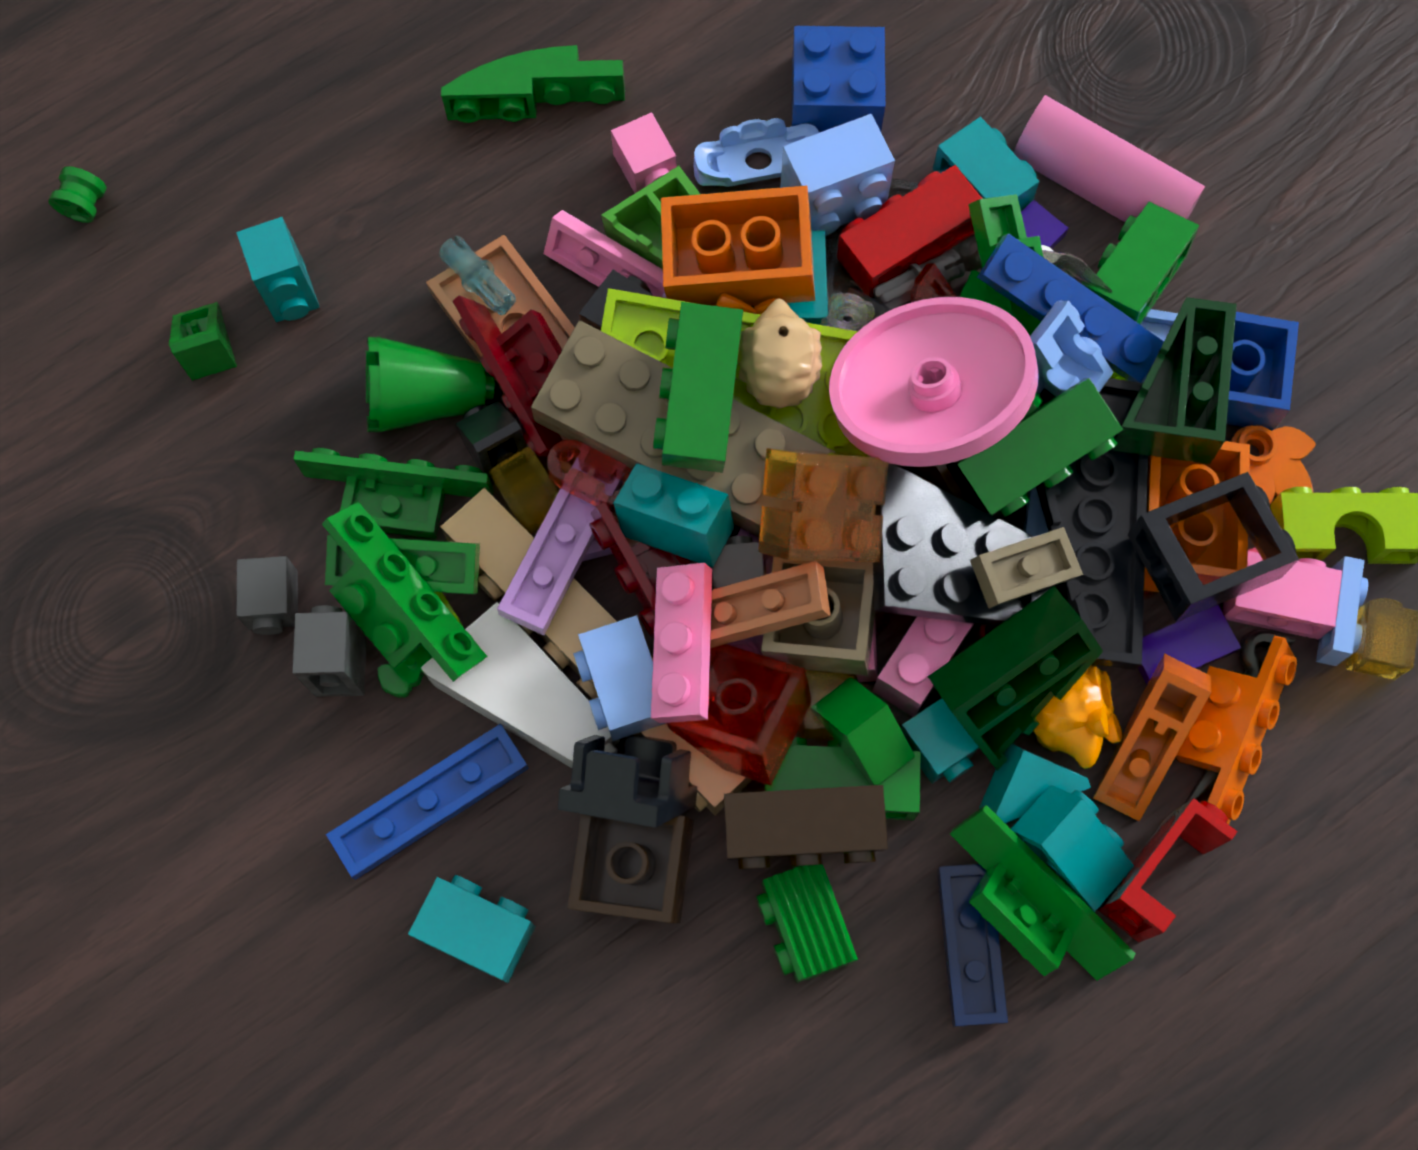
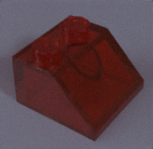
M727 644L710 648L708 720L667 723L668 728L722 769L771 786L812 703L805 668Z

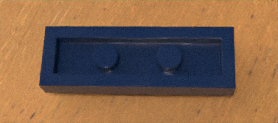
M980 864L941 866L937 869L953 1027L1008 1023L999 934L969 903L970 898L986 872Z

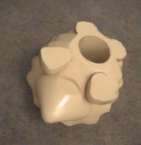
M775 299L755 321L753 327L746 328L741 332L737 359L740 366L739 379L746 383V391L753 395L760 405L772 406L778 409L799 405L803 399L807 398L813 391V384L820 379V370L822 368L820 354L822 350L820 342L821 333L817 329L809 327L783 299Z

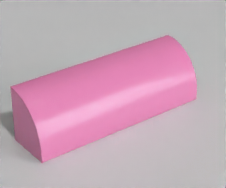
M1046 95L1042 98L1029 119L1014 150V154L1020 160L1027 161L1037 172L1123 222H1126L1130 215L1138 217L1148 202L1188 219L1205 188L1199 182Z

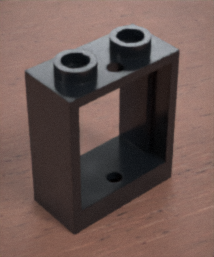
M1248 472L1141 514L1127 534L1176 622L1282 578L1299 560L1292 537L1286 530L1281 529L1270 510V503L1266 493L1261 487L1255 485ZM1229 502L1263 561L1203 585L1169 525Z

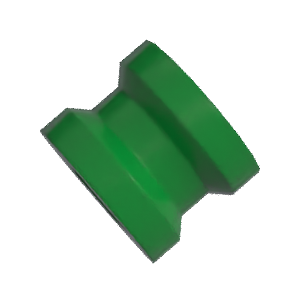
M70 166L62 168L59 175L61 185L58 190L51 193L48 203L54 210L65 217L83 223L92 222L97 213L94 205L97 200L104 197L107 186L100 178L88 171Z

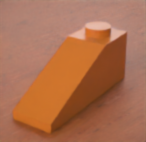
M1164 653L1123 732L1122 741L1118 743L1093 795V799L1140 822L1212 693L1210 675Z

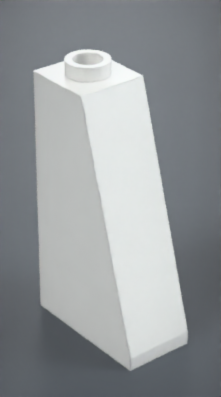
M498 602L465 629L488 656L454 682L433 657L421 667L428 680L436 688L498 725L501 723L503 728L572 768L575 742L593 735L604 736V751L610 753H617L618 751L614 746L620 740L612 741L608 727L598 730L589 700L517 623L498 614Z

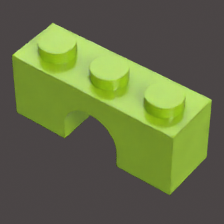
M1292 487L1282 491L1270 504V510L1281 529L1286 530L1292 537L1299 559L1311 558L1323 561L1336 549L1335 527H1345L1355 531L1363 539L1366 545L1368 564L1418 563V493H1410L1408 488L1392 487L1381 490L1379 493H1361V490L1357 487H1342L1332 490L1330 493H1312V489L1309 487Z

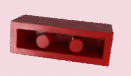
M956 165L942 173L939 171L932 172L913 191L903 197L898 194L889 198L880 207L878 212L865 220L857 218L850 222L839 235L837 259L863 293L872 298V290L875 286L906 272L908 265L912 263L918 265L925 263L975 234L968 204L983 198Z

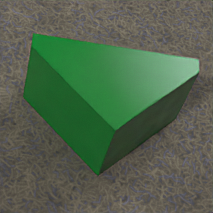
M218 302L173 315L169 346L172 354L192 381L237 367Z
M849 677L810 708L871 785H881L915 758V754L889 706L852 677Z

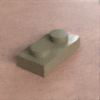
M1064 527L978 555L970 560L988 608L1083 575Z

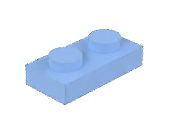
M1344 556L1332 567V569L1342 571L1336 625L1319 639L1316 659L1318 663L1337 666L1353 653H1356L1360 646L1363 630L1362 625L1357 624L1358 608L1363 605L1368 591V579L1362 577L1364 560Z

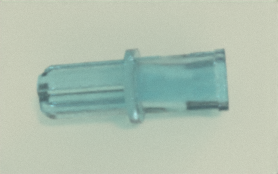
M455 236L454 241L450 238L442 245L439 257L460 277L462 287L467 292H475L493 312H497L499 315L508 313L509 309L515 305L516 297L494 274L492 263L489 260H482L460 236Z

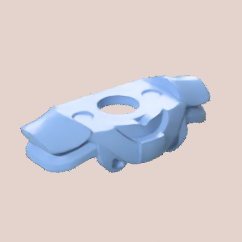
M773 118L768 121L753 119L744 121L738 126L727 127L720 132V140L703 142L695 148L693 164L695 179L702 186L730 187L781 177L783 146L819 133L818 129L807 123L786 127L785 122L780 118ZM756 152L765 153L772 160L768 167L760 170L750 168L745 161L749 155Z

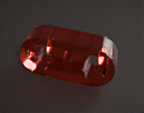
M563 440L555 444L547 457L548 471L552 482L559 488L594 506L606 502L611 513H615L613 502L620 491H615L612 496L606 495L603 482L612 484L617 478L622 480L623 487L632 470L625 464L582 442ZM573 457L578 458L579 468L582 471L572 468L568 473L562 472L560 460L569 462Z

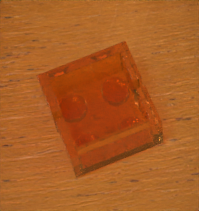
M766 448L763 495L797 502V511L774 506H762L758 552L786 560L880 562L884 516L875 514L876 505H885L888 463L881 461L879 457L858 453Z

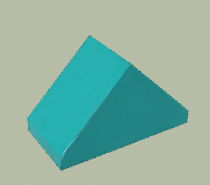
M1011 744L1004 752L1008 760L998 771L995 770L979 808L981 809L987 805L1004 823H1008L1022 817L1050 785L1072 793L1074 790L1081 792L1091 788L1087 777Z

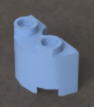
M1057 301L1030 335L1038 365V394L1045 388L1057 397L1084 378H1090L1098 392H1100L1113 374L1112 369L1102 355L1099 345L1090 338L1080 337L1079 333L1085 326L1080 319L1079 312L1072 306L1070 301Z

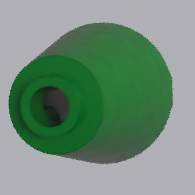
M367 337L366 403L369 404V416H366L367 432L380 433L466 414L479 405H485V400L493 401L494 377L485 372L481 362L386 338Z

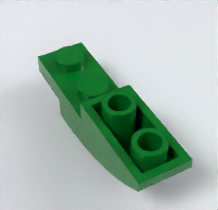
M577 45L530 50L481 65L441 87V97L447 120L471 123L480 119H503L509 122H516L523 118H536L537 103L542 102L562 105L567 102L592 101L597 104H607L612 101H625L623 60L579 61Z
M1017 194L979 199L968 204L982 268L1001 238L1008 233L1043 257L1040 236L1028 238L1026 236ZM986 284L989 298L983 301L1011 314L1023 325L1030 336L1041 321Z

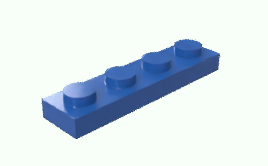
M1009 233L1001 238L977 277L1040 321L1043 320L1057 301H1070L1072 306L1079 312L1080 319L1085 326L1079 333L1080 337H1087L1095 341L1101 348L1102 355L1112 371L1127 381L1139 383L1143 381L1164 343L1162 339Z
M500 723L333 829L326 836L351 878L356 880L528 770L529 767Z

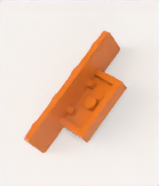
M1273 637L1257 678L1209 666L1206 674L1211 676L1212 693L1176 755L1179 762L1219 773L1208 802L1226 814L1228 825L1231 820H1236L1242 811L1244 804L1243 788L1249 774H1255L1259 768L1262 758V747L1260 745L1266 730L1273 729L1278 720L1280 711L1278 700L1284 685H1290L1296 674L1297 659L1284 637Z

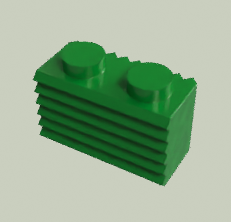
M824 865L800 866L762 880L764 893L756 895V900L765 925L775 923L782 943L773 945L784 976L793 973L797 984L848 966L858 960Z

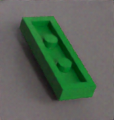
M327 535L325 585L334 586L354 563L333 537ZM389 538L433 592L478 593L480 543Z

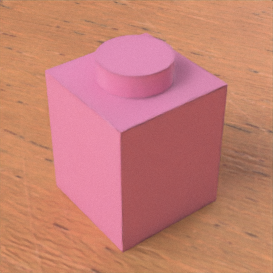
M652 112L611 130L613 155L634 193L677 167L676 155Z

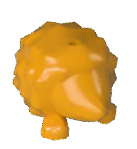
M1091 665L1061 700L1054 696L1035 717L1039 723L1033 730L1037 741L1044 748L1052 752L1061 751L1067 753L1084 769L1091 768L1096 763L1102 748L1103 737L1111 743L1122 741V729L1116 715L1113 713L1112 688L1107 672L1101 671L1095 665Z

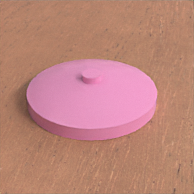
M963 297L923 299L899 306L880 315L861 328L847 342L838 355L831 371L829 395L841 431L856 448L875 459L901 466L925 467L943 465L971 457L986 450L1007 436L1019 424L1035 398L1039 378L1038 365L1033 342L1028 332L1015 317L1005 310L984 301Z

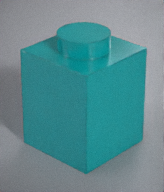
M942 698L902 724L900 729L912 751H921L920 768L932 784L943 776L950 783L974 766L970 758L973 757L979 747Z

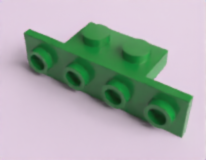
M314 448L312 452L295 450L293 459L304 477L346 482L340 511L359 502L384 533L437 539L445 494L474 497L483 488L492 496L494 493L489 475L483 473L479 468L469 465H458L453 470L437 468L434 464L419 459H411L404 464L388 462L382 456L369 453L361 454L359 458L346 457L327 448Z
M359 502L326 518L322 523L323 527L354 563L329 591L393 668L406 661L423 645L454 682L488 657Z
M987 805L953 828L950 835L986 870L969 903L1043 976L1058 969L1066 951L1096 981L1134 959L1136 953Z

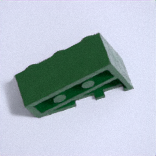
M1186 297L1122 425L1123 430L1118 433L1115 439L1117 445L1110 450L1211 464L1225 442L1237 304Z

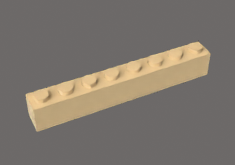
M483 488L440 527L448 542L480 543L479 574L481 576L478 577V585L496 602L505 595L534 537ZM573 578L545 635L537 634L547 643L542 648L544 653L561 670L568 665L580 677L576 682L578 688L589 700L598 698L593 680L582 682L573 653L582 650L578 634L617 621ZM518 624L528 636L533 632V630ZM709 714L708 720L671 722L633 734L674 741L677 745L676 751L679 749L691 751L689 785L697 786L696 806L694 808L699 812L707 807L715 816L724 808V794L739 793L758 775V763Z

